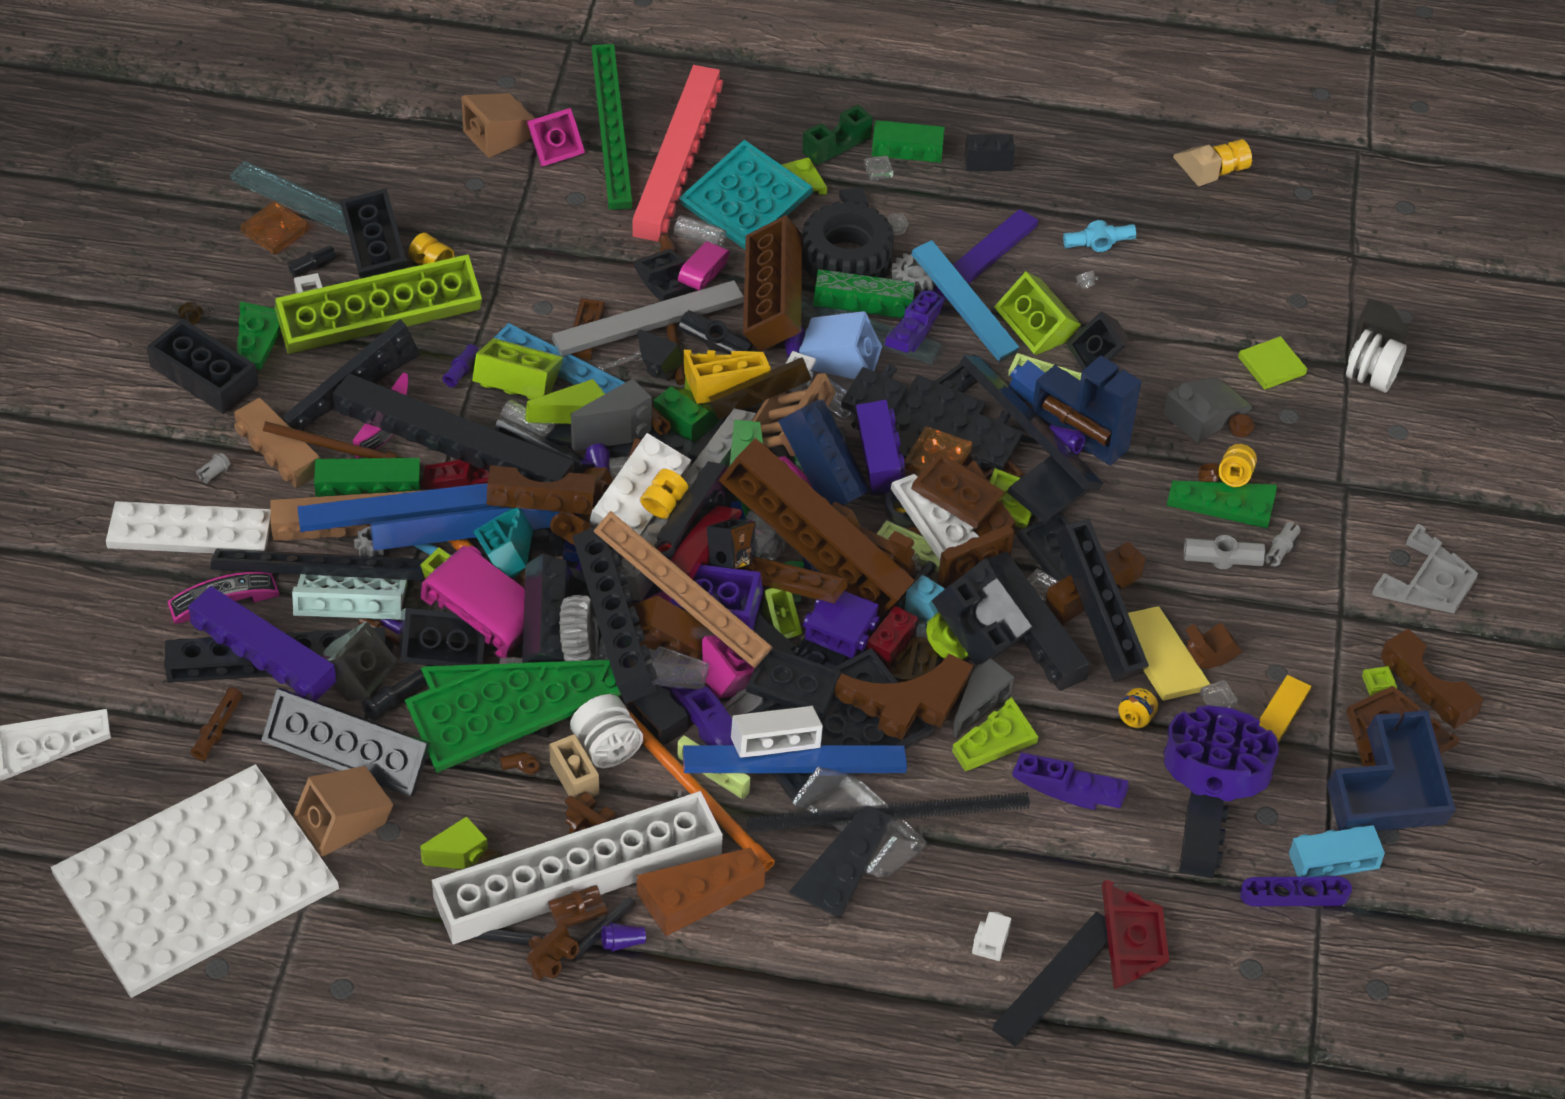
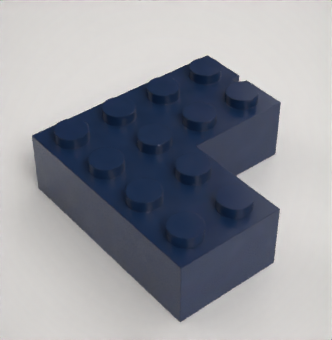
M1101 355L1082 371L1081 380L1054 365L1036 380L1032 411L1049 427L1054 424L1058 427L1077 430L1068 423L1063 424L1057 416L1042 408L1046 398L1052 395L1062 403L1069 405L1082 415L1111 431V441L1107 446H1103L1098 441L1081 432L1085 436L1083 449L1111 466L1129 450L1142 381L1125 370L1120 372L1119 366Z
M1428 710L1404 712L1401 719L1399 713L1375 715L1367 728V734L1376 766L1335 769L1327 782L1338 830L1374 825L1375 830L1380 831L1447 824L1456 809Z

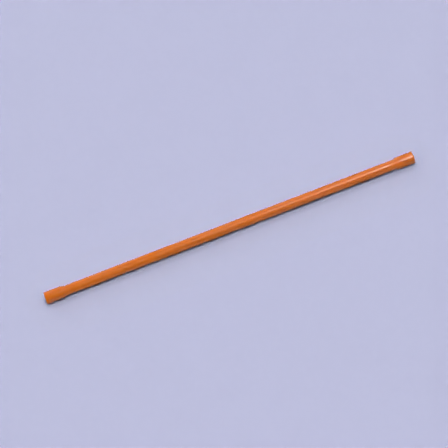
M468 539L448 541L457 551L462 546H473ZM627 708L630 716L643 733L642 744L690 794L701 791L715 821L742 849L751 847L764 865L765 872L774 865L775 860L742 829L690 773H684V767Z

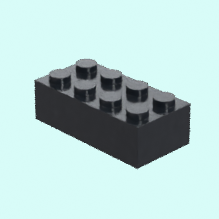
M387 188L340 200L360 279L408 268Z
M183 318L147 346L150 367L222 414L227 412L259 385L256 364Z

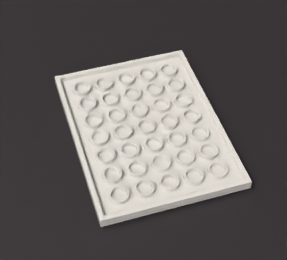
M256 764L51 867L52 874L130 998L339 889L337 880Z

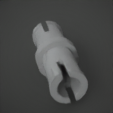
M1287 522L1281 533L1273 539L1272 547L1264 557L1267 564L1274 558L1270 566H1278L1284 555L1291 551L1293 541L1301 531L1298 525L1295 526L1293 531L1290 530L1294 522Z

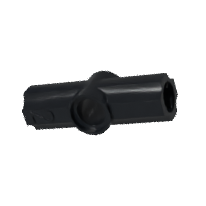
M691 310L684 313L678 326L680 331L704 342L710 350H721L731 355V351H751L754 346L748 338L727 329V326L722 321H711ZM713 334H720L721 337L715 338V337H712L711 335H713Z

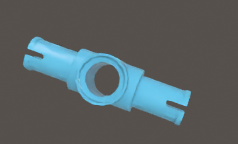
M1102 220L1093 221L1084 231L1063 233L1065 249L1086 246L1087 248L1092 247L1096 252L1107 251L1117 241L1136 239L1134 224L1114 227L1113 225H1107Z

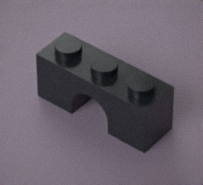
M964 577L948 586L931 601L968 653V656L977 666L995 657L1009 646L1011 641L997 621L988 626H982L975 620L973 607L981 598L969 580Z

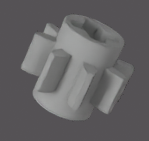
M371 526L358 531V538L354 539L355 549H359V556L378 557L384 555V549L373 550Z

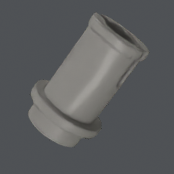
M223 453L214 454L212 460L196 470V474L200 480L204 478L203 483L207 484L220 472H226L228 466H230V461Z

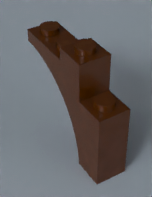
M948 654L936 668L925 675L905 682L888 684L861 681L841 674L836 683L834 696L838 697L845 704H852L863 710L869 716L880 718L878 729L890 737L903 740L916 716L922 718L928 724L942 727L967 684L973 665Z

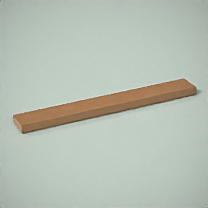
M612 511L594 529L593 532L752 667L756 668L773 648Z

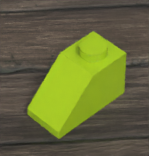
M465 817L420 846L421 860L425 866L466 869L473 864H478L479 858L488 850L487 838L468 817Z

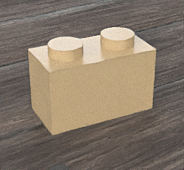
M573 734L550 743V764L567 794L574 798H578L584 792L593 797L599 795V774L576 735Z

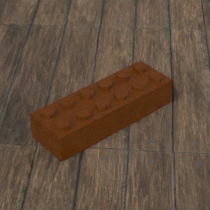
M786 215L746 235L743 334L759 352L773 347L777 343L794 337L801 332L802 233Z

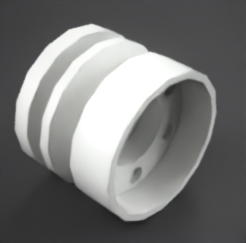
M1366 329L1351 351L1346 377L1354 379L1359 371L1357 380L1362 383L1370 374L1372 375L1370 387L1386 393L1395 380L1407 347L1406 344L1390 339L1383 348L1381 347L1382 335L1377 334L1372 341L1373 331Z
M600 695L589 700L574 713L570 721L572 732L576 735L581 745L584 746V750L591 762L598 768H610L625 762L636 753L643 742V733L630 716L621 699L616 695Z

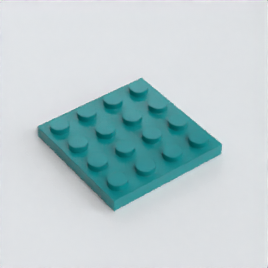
M743 140L681 195L679 202L745 250L747 234L785 215L788 216L813 193V188L746 140Z

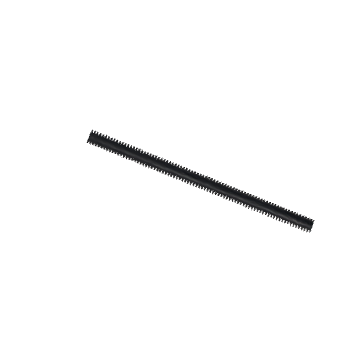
M1019 792V794L1015 793V796L1013 793L1011 795L1008 793V797L1007 794H1004V796L1001 794V798L997 794V797L994 795V798L992 795H990V798L989 795H987V798L983 796V799L982 796L980 798L976 796V800L974 796L972 798L969 797V800L967 797L965 799L962 797V801L961 798H958V800L955 798V802L953 798H951V801L948 799V802L946 799H944V802L941 799V803L939 800H937V803L936 800L934 802L930 800V804L928 800L927 802L923 801V804L921 801L919 803L916 801V805L915 802H912V804L909 802V806L907 802H905V805L902 803V806L900 803H898V806L895 803V807L893 803L891 807L890 804H888V807L884 804V808L881 804V808L877 805L876 809L891 815L893 820H895V817L896 820L898 818L901 820L902 816L903 819H909V815L910 819L912 817L915 819L916 815L917 818L920 816L923 818V814L925 818L927 815L930 817V814L932 817L934 814L937 817V813L938 816H941V813L942 816H944V813L947 816L948 812L949 815L951 813L955 815V811L956 815L958 813L961 815L962 811L963 814L966 812L969 814V810L971 814L973 811L976 813V810L978 813L980 810L983 813V809L985 812H987V809L990 812V808L992 812L995 808L996 812L997 808L1001 811V807L1002 811L1004 809L1007 811L1008 807L1009 810L1012 808L1015 810V806L1017 810L1019 807L1022 809V806L1024 809L1026 806L1029 809L1030 799L1028 792L1026 794L1022 792V795ZM860 806L859 809L856 807V810L854 807H852V810L849 807V811L847 807L845 811L844 808H842V811L840 808H838V811L835 808V812L833 809H831V812L828 809V813L826 809H824V813L823 810H821V813L817 810V814L815 810L814 814L812 811H810V814L809 811H807V814L803 811V815L801 811L800 814L796 812V815L794 812L792 815L789 812V816L787 813L785 816L782 813V817L780 813L778 816L775 814V817L773 814H771V817L768 814V818L765 814L764 818L763 815H761V818L757 815V819L755 815L754 819L752 816H750V819L747 816L746 826L748 833L754 832V829L755 832H761V829L762 832L764 830L768 831V828L769 831L772 829L774 831L775 827L776 830H782V826L783 830H785L786 828L789 829V826L790 829L793 827L796 829V825L797 828H800V826L803 828V825L804 828L807 825L808 828L810 825L811 827H814V825L815 827L817 825L820 827L821 824L822 826H828V823L831 826V824L835 825V822L836 825H842V821L843 825H845V823L849 824V821L851 822L862 807Z

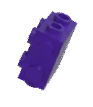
M845 590L835 604L816 599L813 613L809 612L803 623V627L806 628L805 639L853 658L859 650L863 651L869 639V632H874L879 624L880 617L877 616L878 604L850 594Z

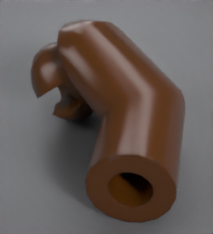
M664 234L659 237L658 241L662 247L659 248L660 252L667 249H672L675 253L677 252L669 235Z
M526 752L500 757L502 770L517 768L528 775H534L540 769L539 761Z

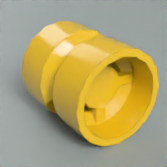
M1243 139L1229 142L1227 145L1222 144L1212 147L1222 158L1219 176L1229 174L1233 170L1248 169L1252 164L1251 150Z
M421 233L410 244L408 257L416 264L423 265L454 258V251L444 243L438 242L436 238L428 233Z
M1235 444L1229 447L1219 466V476L1225 484L1232 487H1241L1250 480L1257 463V456L1254 450L1244 444Z
M661 469L652 480V485L648 486L640 497V503L645 510L655 517L667 519L675 509L676 502H679L687 492L688 485L676 472L669 469Z

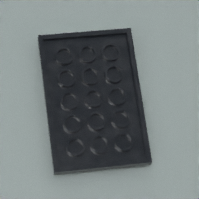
M872 648L833 668L842 671L844 675L861 681L882 684L898 683ZM834 695L824 718H819L823 725L821 745L904 746L906 749L932 735L934 730L930 724L916 716L903 740L890 737L878 729L880 718L869 716L852 704L843 703ZM769 701L746 714L790 709V707ZM772 773L796 807L860 774Z

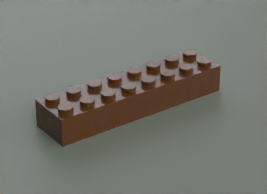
M756 437L736 457L719 479L726 488L821 573L845 578L848 584L845 591L878 604L877 616L880 618L915 581L905 569L899 567L889 558L886 552L879 549L869 540L866 534L860 532L849 522L846 516L840 514L829 504L827 499L820 496L809 486L807 481L801 479L784 461H781Z

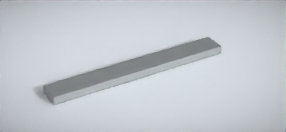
M733 280L552 334V340L560 355L565 356L636 335L640 329L649 331L680 322L684 313L688 310L703 315L744 303V296Z

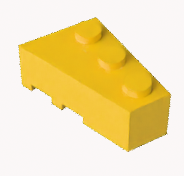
M684 350V374L697 404L711 402L710 396L770 371V365L764 352L731 351V355H717L715 350H707V354H692V350Z

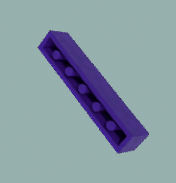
M210 586L188 606L190 622L197 630L205 631L217 643L225 644L237 656L245 657L257 669L270 673L277 682L285 683L293 688L297 694L317 701L336 682L334 664L214 587Z

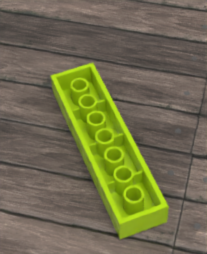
M469 254L278 297L275 298V311L287 353L291 354L382 333L399 319L407 326H412L480 310L482 297Z

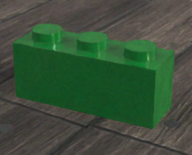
M875 120L872 156L941 163L945 127Z

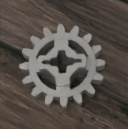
M904 253L903 259L896 258V263L892 264V279L915 282L914 292L915 290L922 292L924 289L932 291L933 285L936 286L912 255Z

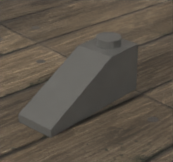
M991 658L982 665L978 664L971 672V677L954 721L953 736L955 738H958L1012 693L1014 676Z

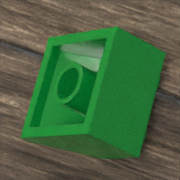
M670 386L654 399V407L670 422V431L692 442H697L720 421L713 406L708 403L697 404L693 393L687 389Z

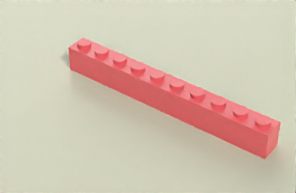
M693 65L634 214L633 237L659 242V237L664 233H668L670 226L669 218L674 217L676 210L675 202L679 201V197L682 195V185L687 183L688 169L691 170L693 167V155L698 154L700 147L699 139L704 138L705 124L709 123L711 119V108L716 107L717 93L722 91L723 80L720 79L719 69Z

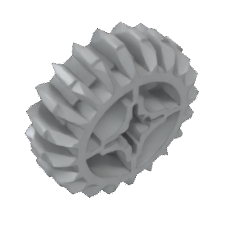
M582 595L566 597L562 602L561 612L559 613L560 642L564 659L566 661L596 660L598 658L597 652L599 651V631L591 598Z

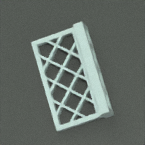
M301 574L297 587H294L292 591L293 616L401 620L402 605L408 580Z

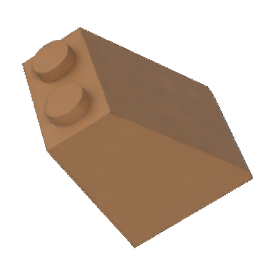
M510 93L464 95L461 97L463 132L488 158L532 139L527 121L533 120L535 117L533 114H529L523 108L522 103L516 100Z
M361 766L308 777L293 818L321 857L385 825L393 803L367 767Z

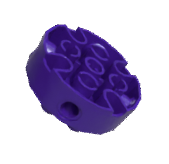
M1200 706L1197 707L1195 712L1186 713L1183 711L1172 720L1168 728L1167 745L1163 751L1164 764L1174 779L1188 787L1192 793L1218 797L1223 801H1232L1237 798L1254 796L1267 788L1273 777V767L1279 753L1278 741L1271 730L1267 731L1259 725L1260 720L1248 713L1230 707Z

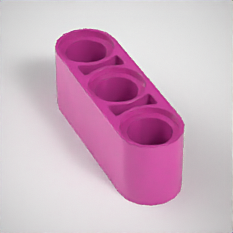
M706 241L682 266L678 282L696 290H703L725 267L730 251Z

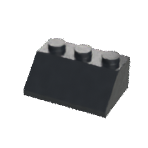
M405 608L401 611L399 630L400 663L431 666L483 664L485 636L455 613Z

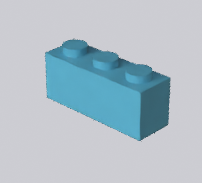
M1374 825L1358 826L1340 831L1329 830L1316 835L1304 834L1293 838L1289 851L1297 877L1337 876L1380 869L1385 854Z

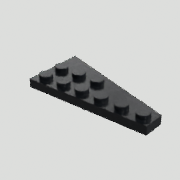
M399 319L283 416L288 426L297 430L302 429L335 408L333 392L348 374L375 383L419 356L420 352L407 325Z

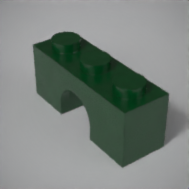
M856 105L840 113L839 123L832 131L823 123L804 131L802 153L807 158L809 157L816 166L871 138L873 117L860 105Z

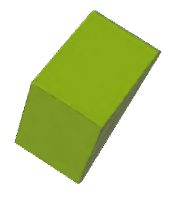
M774 588L763 590L762 615L764 619L787 639L802 635L792 593Z

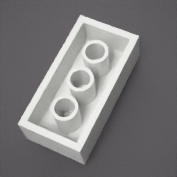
M646 433L592 510L589 521L590 525L593 527L598 526L606 515L612 511L640 535L654 517L640 503V497L648 486L652 485V480L661 469L672 470L683 478L688 471L691 459Z

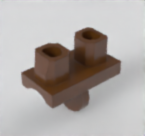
M569 512L556 514L550 523L551 531L554 534L561 536L574 546L573 535L593 528V526H590V522L576 513Z
M584 792L578 798L570 795L565 800V803L568 805L566 824L571 826L569 834L616 819V813L608 807H604L598 814L594 812L596 800L587 792Z
M597 885L581 891L574 890L569 895L548 901V906L556 926L561 923L569 927L607 914V908L601 898Z
M560 923L550 934H546L542 939L538 936H533L529 940L532 950L527 954L526 961L533 971L532 977L540 981L544 976L555 979L562 969L559 960L563 956L573 959L580 952L577 941L570 937L567 927Z

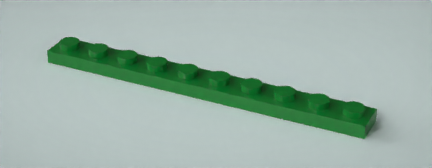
M614 44L591 45L608 209H632Z

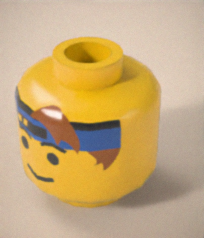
M1134 688L1126 694L1119 704L1118 713L1123 722L1128 726L1143 728L1156 715L1158 702L1150 691L1143 688Z

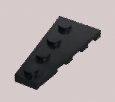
M866 804L792 887L789 894L841 919L893 819L892 816Z

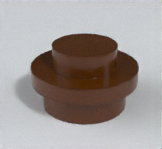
M1236 414L1229 420L1230 431L1237 437H1246L1253 431L1254 421L1245 414Z
M1207 463L1198 468L1199 473L1197 477L1199 481H1219L1218 463Z

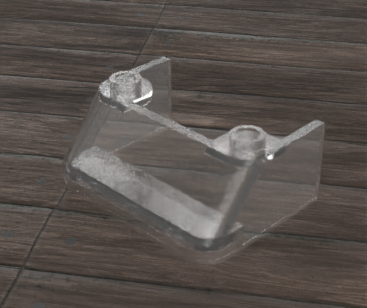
M817 767L791 802L795 806L809 809L813 814L814 810L817 814V810L820 813L823 810L824 813V809H826L828 813V809H830V812L831 809L835 812V808L837 811L838 808L841 811L844 808L845 811L847 807L849 811V807H851V810L852 807L856 810V807L858 809L860 806L863 808L866 804L872 805V807L875 805L876 808L877 805L881 808L882 804L884 808L885 804L854 776ZM895 817V820L892 819L865 871L878 878L889 877L917 856L927 845V842L903 819L900 820L898 818L896 820ZM842 821V825H840V824L836 825V822H835V825H834V826H835L840 832H842V831L844 830V828H845L848 824L845 823V825H843V821Z

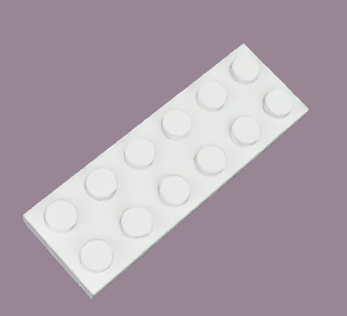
M115 501L106 545L107 548L211 554H214L217 548L266 551L271 528V509Z

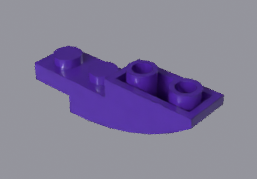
M923 290L906 308L904 318L888 334L885 346L905 353L909 351L915 352L934 324L945 302V298L938 296L933 291Z
M693 679L670 689L672 699L678 705L684 706L689 718L698 727L699 737L706 745H734L731 739L732 718L707 686L701 688Z
M1022 752L1012 773L1014 778L1043 794L1095 810L1097 804L1120 809L1129 788L1128 780L1075 770L1074 763Z

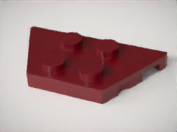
M1105 880L1101 885L1113 988L1119 989L1165 966L1169 962L1162 906L1152 901H1146L1132 891L1126 893L1114 887V882Z

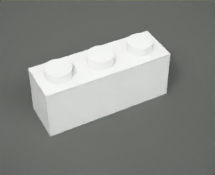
M813 706L733 715L731 739L740 758L820 748L823 725Z

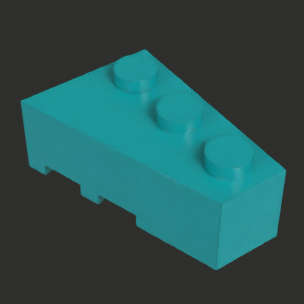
M512 507L473 531L492 564L512 579L518 576L522 569L526 567L533 528L521 508Z

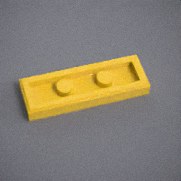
M1289 675L1285 677L1259 719V725L1267 731L1271 730L1277 737L1278 743L1312 687Z

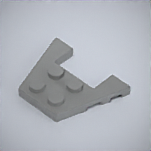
M1417 524L1408 537L1406 545L1428 555V558L1409 585L1384 573L1374 587L1372 595L1454 614L1476 581L1478 573L1455 553L1450 554L1441 546V541L1436 537L1432 539L1425 533L1426 529L1422 525Z

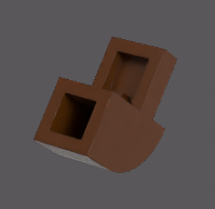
M1222 622L1204 634L1195 624L1185 629L1190 637L1187 640L1188 645L1186 647L1200 668L1211 669L1224 665L1242 653L1234 637Z

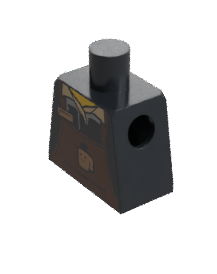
M731 518L707 526L710 566L739 570V568L750 565L753 558L756 521Z

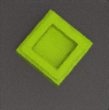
M1389 666L1363 670L1362 678L1370 696L1391 686L1397 689Z

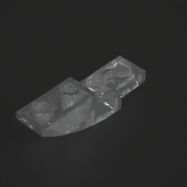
M601 637L597 660H609L603 638ZM661 646L656 650L649 649L652 659L648 660V664H653L658 679L653 680L655 685L685 689H701L705 687L709 663Z

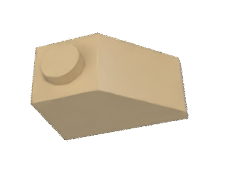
M1210 145L1193 147L1174 154L1173 158L1198 187L1218 180L1222 158Z

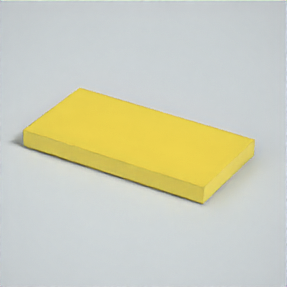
M1159 606L1128 613L1149 664L1143 671L1163 701L1208 691L1211 684Z

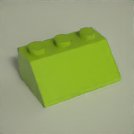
M1026 271L994 306L1035 355L1066 343L1081 326L1079 321L1042 279Z
M493 338L476 353L472 381L480 383L481 386L486 388L495 387L503 389L508 394L525 395L528 399L532 400L551 393L564 357Z

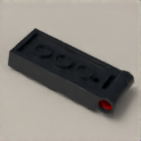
M708 461L702 471L698 473L697 478L687 490L679 505L673 510L665 526L661 528L654 548L670 561L690 531L706 514L717 505L730 508L736 506L738 502L737 497L719 481L727 470L725 464Z

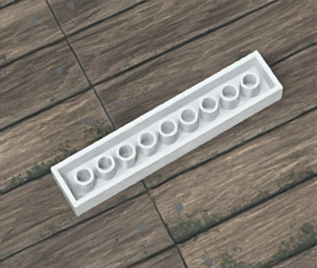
M701 791L433 879V898L451 942L456 944L477 937L487 931L497 930L551 912L548 901L569 895L574 890L581 891L597 885L601 895L637 883V875L722 854V833Z

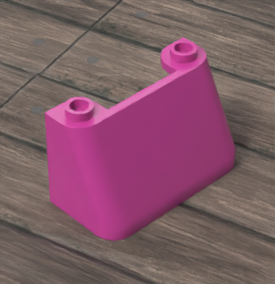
M462 546L422 582V600L430 606L438 601V607L441 609L447 607L483 634L487 644L492 642L498 648L495 655L504 662L523 643L525 589L484 559L477 548Z

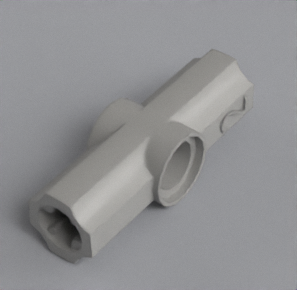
M1220 535L1215 540L1185 538L1183 560L1210 562L1218 569H1228L1233 564L1263 566L1265 544L1237 542L1229 535Z

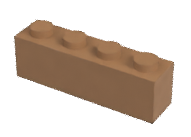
M260 397L234 412L236 432L241 437L244 436L249 441L251 447L256 452L259 451L264 456L266 462L271 467L274 466L286 482L289 481L295 488H298L314 478L315 460L320 459V457L305 442L264 432L265 421L286 427L289 426Z

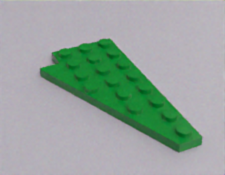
M609 660L422 667L421 671L429 690L405 699V703L421 739L430 742L428 755L436 773L573 716L583 704L595 697L606 694L620 696L621 693L616 685Z

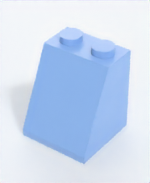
M863 311L811 318L799 353L816 358L811 371L855 379L862 367L875 371L882 345L866 312Z

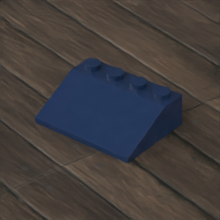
M824 399L813 402L778 420L812 488L820 496L827 499L830 505L834 502L845 505L870 490Z

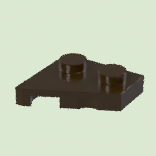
M913 637L906 645V649L895 657L894 664L889 671L898 683L916 679L937 667L939 654L933 649L928 638Z

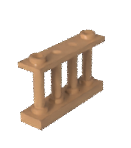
M826 373L817 374L808 389L787 394L783 392L764 401L752 420L760 422L763 444L768 448L784 445L790 456H795L778 420L821 399H824L828 407L836 391ZM800 401L797 405L789 406L793 402ZM781 432L778 436L770 437L772 433Z

